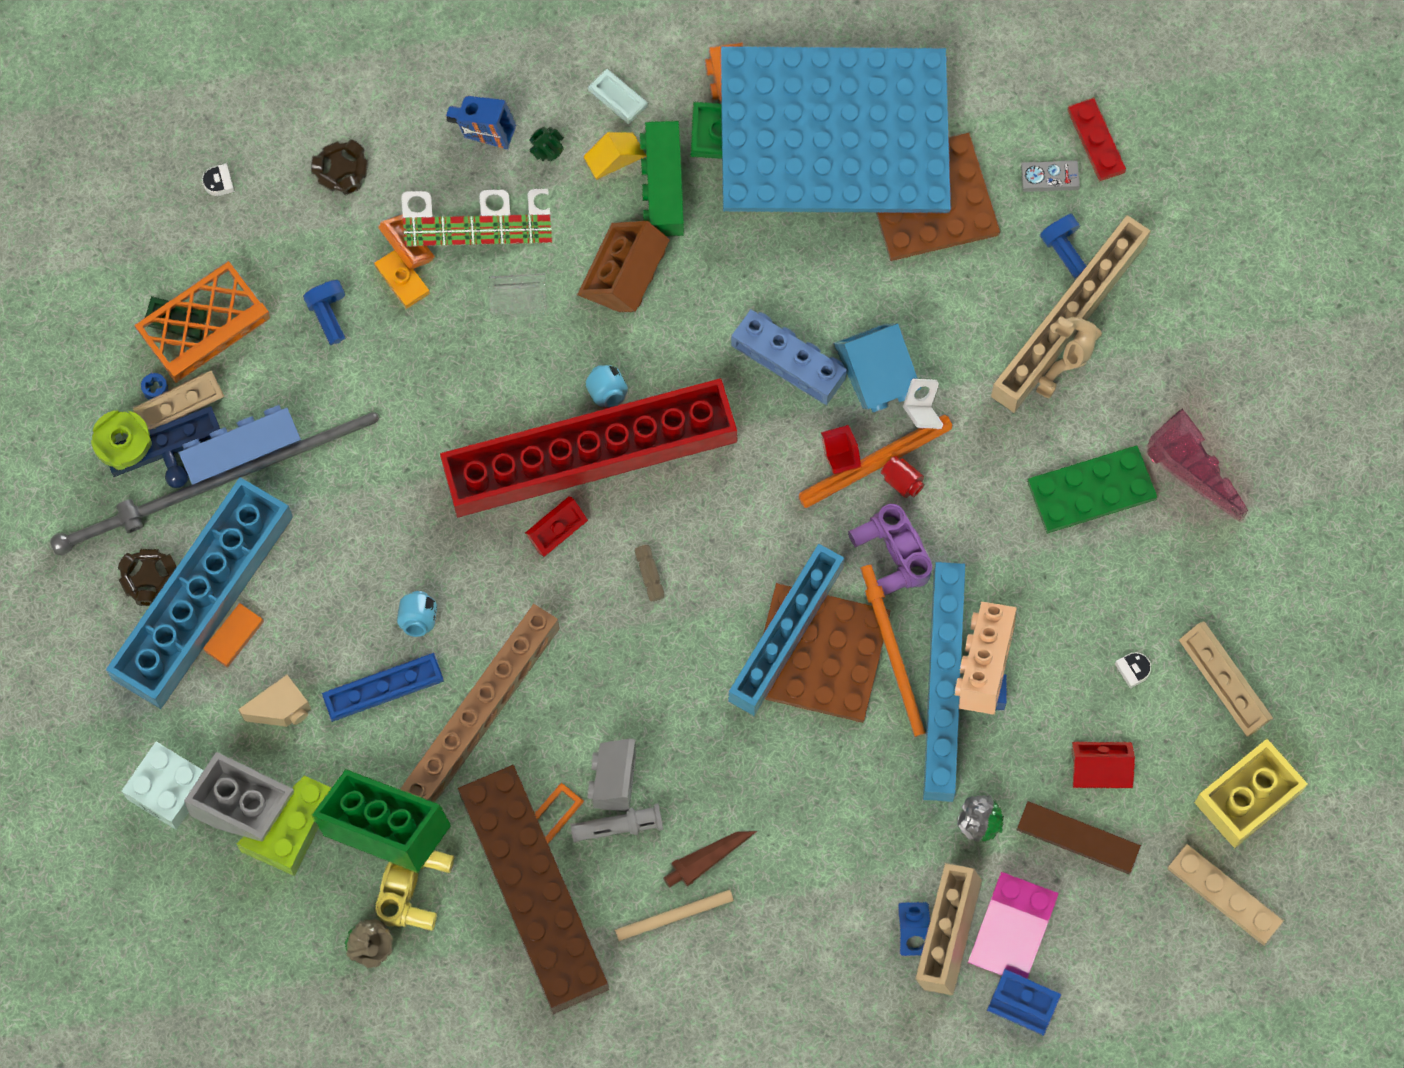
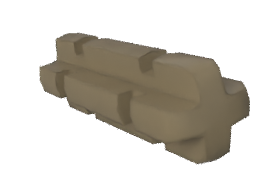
M649 545L639 546L635 548V555L637 561L640 562L639 568L645 587H648L647 594L649 600H661L664 598V590L662 584H660L655 561L651 559L653 558Z

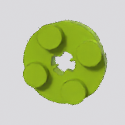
M110 411L97 420L92 430L91 445L96 456L101 462L117 470H123L138 463L144 458L152 445L147 424L135 412ZM121 433L123 436L126 433L128 437L124 444H114L117 441L115 438L117 434Z

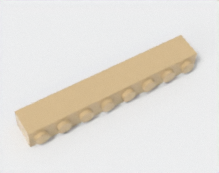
M1128 215L1124 218L996 380L991 394L993 399L1013 413L1016 412L1038 384L1040 377L1045 375L1066 348V345L1079 331L1074 329V332L1068 339L1055 333V329L1059 325V317L1062 316L1066 319L1077 317L1087 321L1146 246L1150 235L1149 229Z

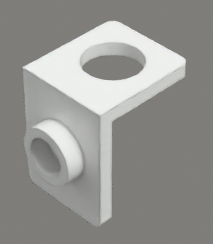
M911 380L903 408L918 428L942 429L943 423L931 407L939 385L937 380ZM923 386L929 388V392L924 398L917 399L914 397L918 388Z

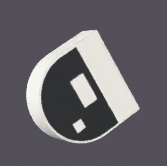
M227 163L211 167L203 174L202 183L207 193L213 196H220L234 192Z
M1130 653L1115 662L1116 667L1130 689L1145 681L1151 671L1149 659L1141 653Z

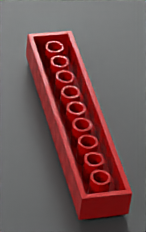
M719 378L442 452L440 457L457 518L734 444L737 443V427L722 379Z

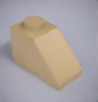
M286 675L238 710L246 722L287 727L291 723L297 725L305 720L308 716L307 712L311 708L290 677Z

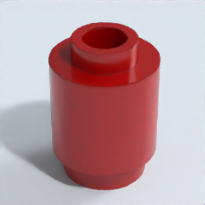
M893 456L881 470L884 480L904 498H908L910 495L912 497L917 496L925 485L922 482L924 476L904 458L899 459L897 456Z

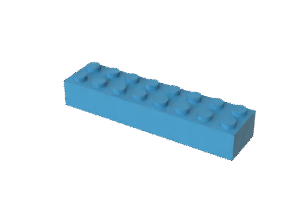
M239 477L106 668L111 679L159 709H162L293 518L289 506Z

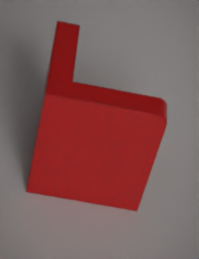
M849 425L821 432L824 454L833 474L862 467L858 443Z

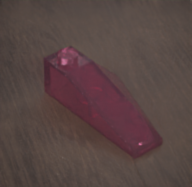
M1182 408L1150 437L1147 445L1149 448L1147 453L1150 459L1155 464L1160 463L1166 471L1237 521L1244 520L1248 512L1247 507L1231 481L1226 477L1222 479L1220 476L1217 458L1215 455L1210 456L1206 453L1201 444L1205 440L1203 435Z

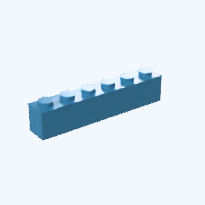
M818 543L730 688L728 702L755 716L842 572L844 557Z

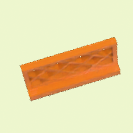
M228 261L134 326L168 371L173 381L177 383L270 319V316L263 303H260ZM228 271L234 278L233 289L217 287L218 277ZM237 285H239L243 291L237 290ZM199 290L211 291L209 305L193 303L194 294ZM215 292L232 295L229 309L213 306ZM236 295L248 297L253 303L245 311L233 309ZM176 306L187 307L186 321L169 319L171 310ZM192 308L208 311L206 325L190 322ZM212 311L228 314L227 323L222 327L210 326ZM152 322L164 323L162 338L149 336L144 328ZM168 324L184 327L182 341L166 339ZM188 328L205 330L203 340L198 343L186 342ZM209 331H215L208 336ZM154 342L161 343L160 349ZM165 344L181 346L180 355L171 362L163 355ZM185 347H190V349L184 352Z

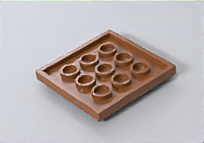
M969 132L948 137L951 204L949 213L876 212L890 261L1000 236V229Z
M776 583L764 632L791 590V586ZM827 595L765 700L864 723L884 642L873 606ZM886 609L888 617H890L891 610Z

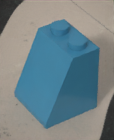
M886 323L833 343L844 368L847 369L846 373L863 409L871 408L872 412L887 408L888 401L896 398L899 402L905 401L911 380L918 378L898 324Z

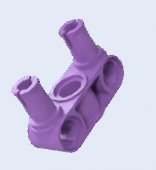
M887 504L881 508L880 512L874 514L869 522L848 531L849 538L854 547H858L876 537L884 539L893 561L898 565L896 572L877 580L878 586H882L885 596L903 587L907 589L910 587H921L928 583L932 571L931 560L923 547L918 533L912 527L900 506ZM886 517H894L898 520V523L896 525H888L884 519ZM920 566L926 573L915 575L912 573L911 568Z

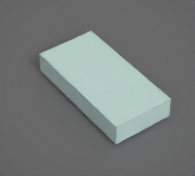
M608 69L588 86V90L628 124L648 106V102Z

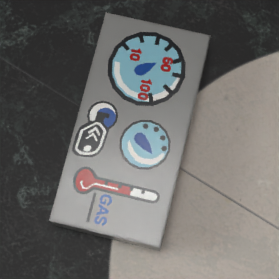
M1078 161L1021 163L1023 192L1079 190Z

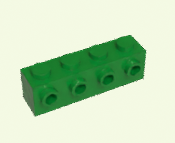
M679 121L645 122V133H640V150L646 149V158H641V175H647V184H642L643 201H648L649 210H643V221L650 222L665 236H684Z

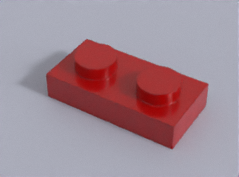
M568 496L528 529L525 534L537 552L545 557L584 525L588 519L576 501Z

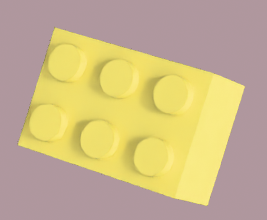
M1266 739L1202 791L1194 803L1235 849L1297 798L1308 784L1272 743Z

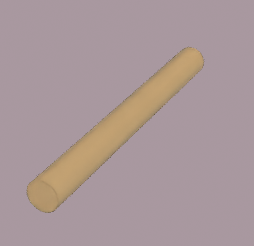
M727 890L616 929L615 932L618 941L734 900L731 891Z

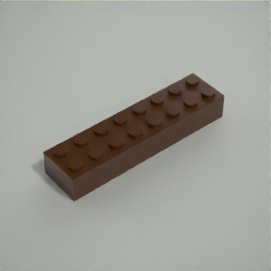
M514 764L458 787L461 800L552 1014L609 991L607 979Z

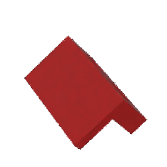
M1072 742V758L1074 763L1073 788H1133L1135 754L1132 742Z

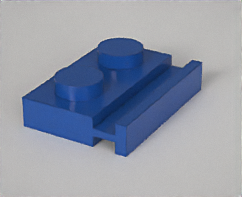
M1004 969L987 1011L1044 1036L1061 994Z

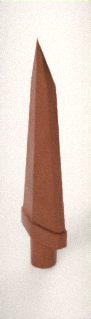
M757 831L735 832L679 860H675L671 863L675 871L663 877L665 883L670 888L683 881L688 887Z

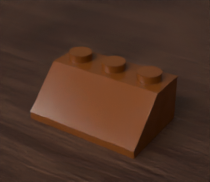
M648 221L611 223L577 295L617 312H636L642 303V297L649 283L653 280L654 272L660 260L665 255V249L670 239Z

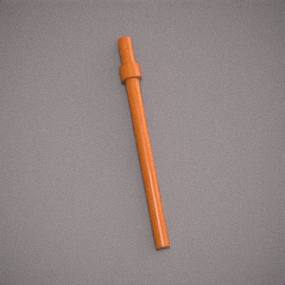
M872 564L863 566L860 569L867 587L865 594L868 603H872L914 736L924 735L926 731L883 601L885 595L882 586H878Z

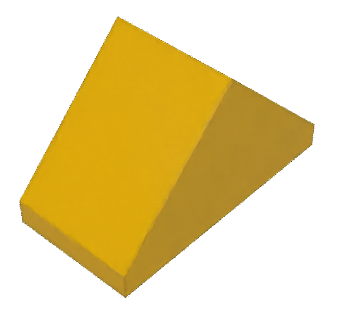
M607 132L583 158L597 180L646 157V154L643 150H640V144L634 133Z

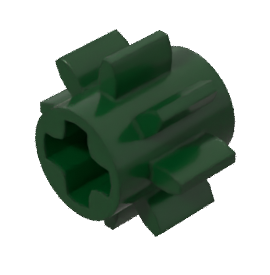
M541 127L531 135L530 142L533 147L529 151L537 160L545 161L547 159V161H553L563 152L564 147L560 142L564 137L556 128L552 129L549 127L547 129L546 127Z

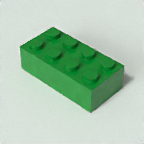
M347 769L344 770L312 814L323 836L417 873L451 827L440 804Z

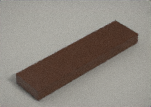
M1027 801L1017 827V831L1129 875L1141 847L1137 843L1030 801Z

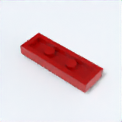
M1092 98L1068 106L1067 111L1099 182L1124 174L1126 167L1095 99Z

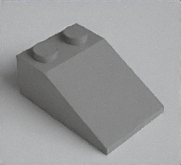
M216 752L184 802L190 816L216 829L263 842L293 795L294 789Z

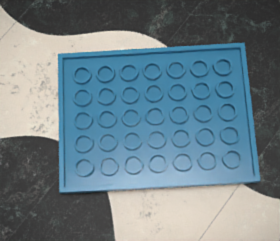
M721 46L723 212H950L946 48Z

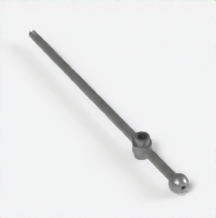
M371 412L139 507L134 505L132 499L122 501L116 505L118 510L116 516L69 535L56 533L50 539L54 553L61 556L69 553L73 545L120 526L125 527L127 533H132L143 528L141 519L147 515L378 422L379 416L377 413Z

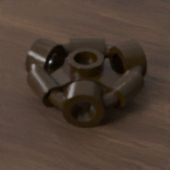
M350 139L346 143L336 141L322 147L323 151L317 156H312L311 173L316 175L319 184L332 192L337 190L343 192L344 195H349L358 191L361 187L362 178H366L368 160L364 156V148L355 140ZM344 150L356 160L350 161L342 156V151ZM324 158L331 160V167L328 173H324ZM350 174H354V175H355V176H348V177L344 178L343 180H341L340 183L338 182V180L341 179L342 177H345V176L350 175Z
M140 549V552L134 554L126 553L120 560L118 570H120L121 578L119 582L126 596H131L137 605L150 606L177 566L170 554L160 553L159 549ZM140 560L142 562L140 570L134 576H131V572ZM159 560H161L168 573L167 576H160L157 572L155 564ZM145 586L155 587L156 593L150 590L138 591V588Z

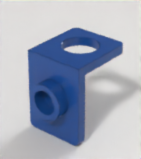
M899 903L900 954L902 956L922 955L930 924L929 903ZM913 936H919L923 938L924 944L918 948H912L907 945V940Z

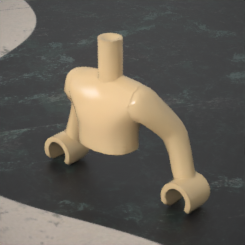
M1062 316L1059 317V325L1055 329V333L1068 339L1074 332V329L1079 331L1074 339L1066 345L1063 359L1056 361L1046 375L1040 377V385L1036 390L1037 393L1049 399L1057 386L1053 381L1059 374L1066 370L1082 367L1087 363L1093 353L1095 341L1102 334L1100 329L1096 328V325L1092 322L1077 317H1069L1067 319Z

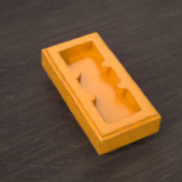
M395 250L374 263L376 269L406 309L430 294L429 289L415 270H409Z

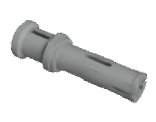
M659 803L654 804L652 808L636 811L634 808H630L626 811L627 814L570 824L573 842L627 832L638 835L639 831L658 828L659 831L664 830Z

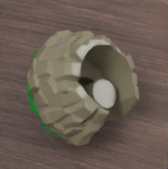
M365 919L358 922L348 931L349 936L345 939L347 957L359 964H364L367 969L380 966L381 962L391 955L393 938L389 929L385 927L382 921Z

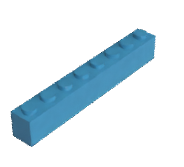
M936 562L934 568L923 800L953 802L955 796L960 697L955 696L957 678H960L965 583V564Z

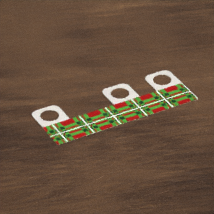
M532 189L528 192L529 215H510L509 195L505 190H484L479 196L481 216L432 217L431 195L428 192H405L402 195L405 246L552 243L550 208L540 210L534 205L535 196L542 193L549 195L548 189ZM499 195L504 201L503 207L498 211L488 209L485 203L488 196ZM419 196L425 200L426 207L422 212L415 213L408 208V200L411 197Z

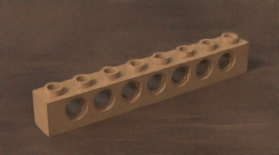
M536 604L531 606L400 790L432 802L438 800L559 631V622L556 617Z

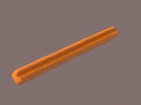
M942 415L939 417L943 423L942 429L918 428L861 459L862 467L833 474L799 493L801 504L804 508H808L884 467L893 456L900 458L952 429L951 420L947 415Z

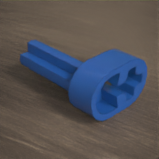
M1068 214L1045 228L1040 233V237L1047 247L1052 246L1071 275L1076 279L1086 268V265L1067 239L1068 236L1080 228V224L1074 215Z
M339 280L328 281L307 291L303 295L308 309L315 312L330 346L345 340L343 331L330 306L331 303L341 300L345 296V291Z

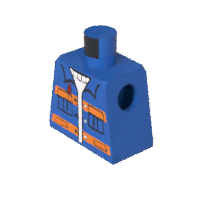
M466 96L461 108L450 106L446 115L447 122L458 124L465 138L507 150L517 126L506 101L500 99Z

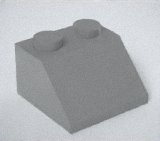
M635 739L600 743L599 752H593L591 769L596 770L595 781L589 782L588 799H593V808L623 812L630 809L636 762Z

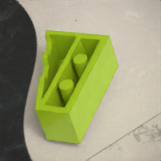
M305 775L292 787L294 789L293 795L263 842L243 836L236 843L240 852L295 876L319 829L312 814L331 789V787Z

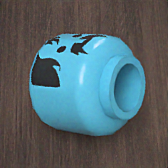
M612 365L595 367L586 379V388L595 404L600 407L611 408L620 405L628 392V386L620 371Z
M414 591L402 597L397 616L399 627L407 635L420 637L430 632L434 628L437 604L435 600L422 591Z

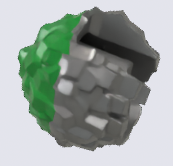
M977 795L965 799L961 807L963 811L957 818V825L968 839H973L976 842H986L994 839L997 833H1002L1004 816L1002 815L1001 807L992 799V796Z

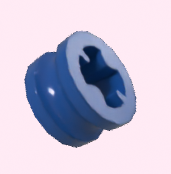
M150 373L143 378L141 389L144 396L150 400L168 391V384L161 374ZM157 381L162 388H157L156 393H152L148 386H153L154 382Z

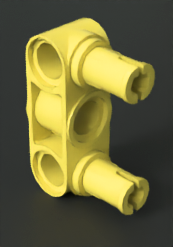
M433 851L421 869L428 867L450 873L454 863V855ZM391 862L388 863L384 871L380 893L376 902V912L380 921L386 926L406 927L408 924L433 931L437 920V913L412 907V904L409 903L414 894L418 873ZM394 904L399 907L397 914L387 917L383 915V910L387 905Z

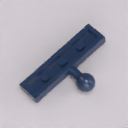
M207 407L149 430L152 445L144 458L123 470H117L109 466L113 477L163 458L167 467L165 473L166 483L172 488L183 487L188 481V474L184 467L178 465L174 454L183 451L182 445L192 440L199 439L200 443L210 440V433L220 429L212 407ZM125 439V440H122V441H120V442H117V443H115V444H117V445L121 444V445H122V444H124V443L126 442V439Z

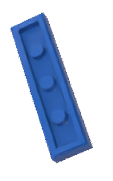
M432 653L323 692L322 696L330 719L333 722L442 683L444 679L435 654Z

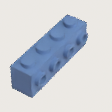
M750 309L731 335L732 347L826 406L846 379L847 369L844 368L842 362L834 357H826L820 353L819 348L814 344L802 342L796 338L795 333L786 327L781 329L773 324L771 318L764 313L759 312L757 314Z
M280 405L263 411L265 414L263 418L254 420L253 416L237 422L238 428L227 432L226 427L210 433V440L200 443L199 439H195L183 444L184 450L179 452V455L192 485L301 441L288 408L281 409Z

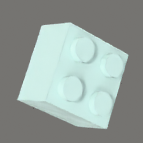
M155 742L122 789V793L127 800L177 830L189 813L184 800L204 770L160 743Z

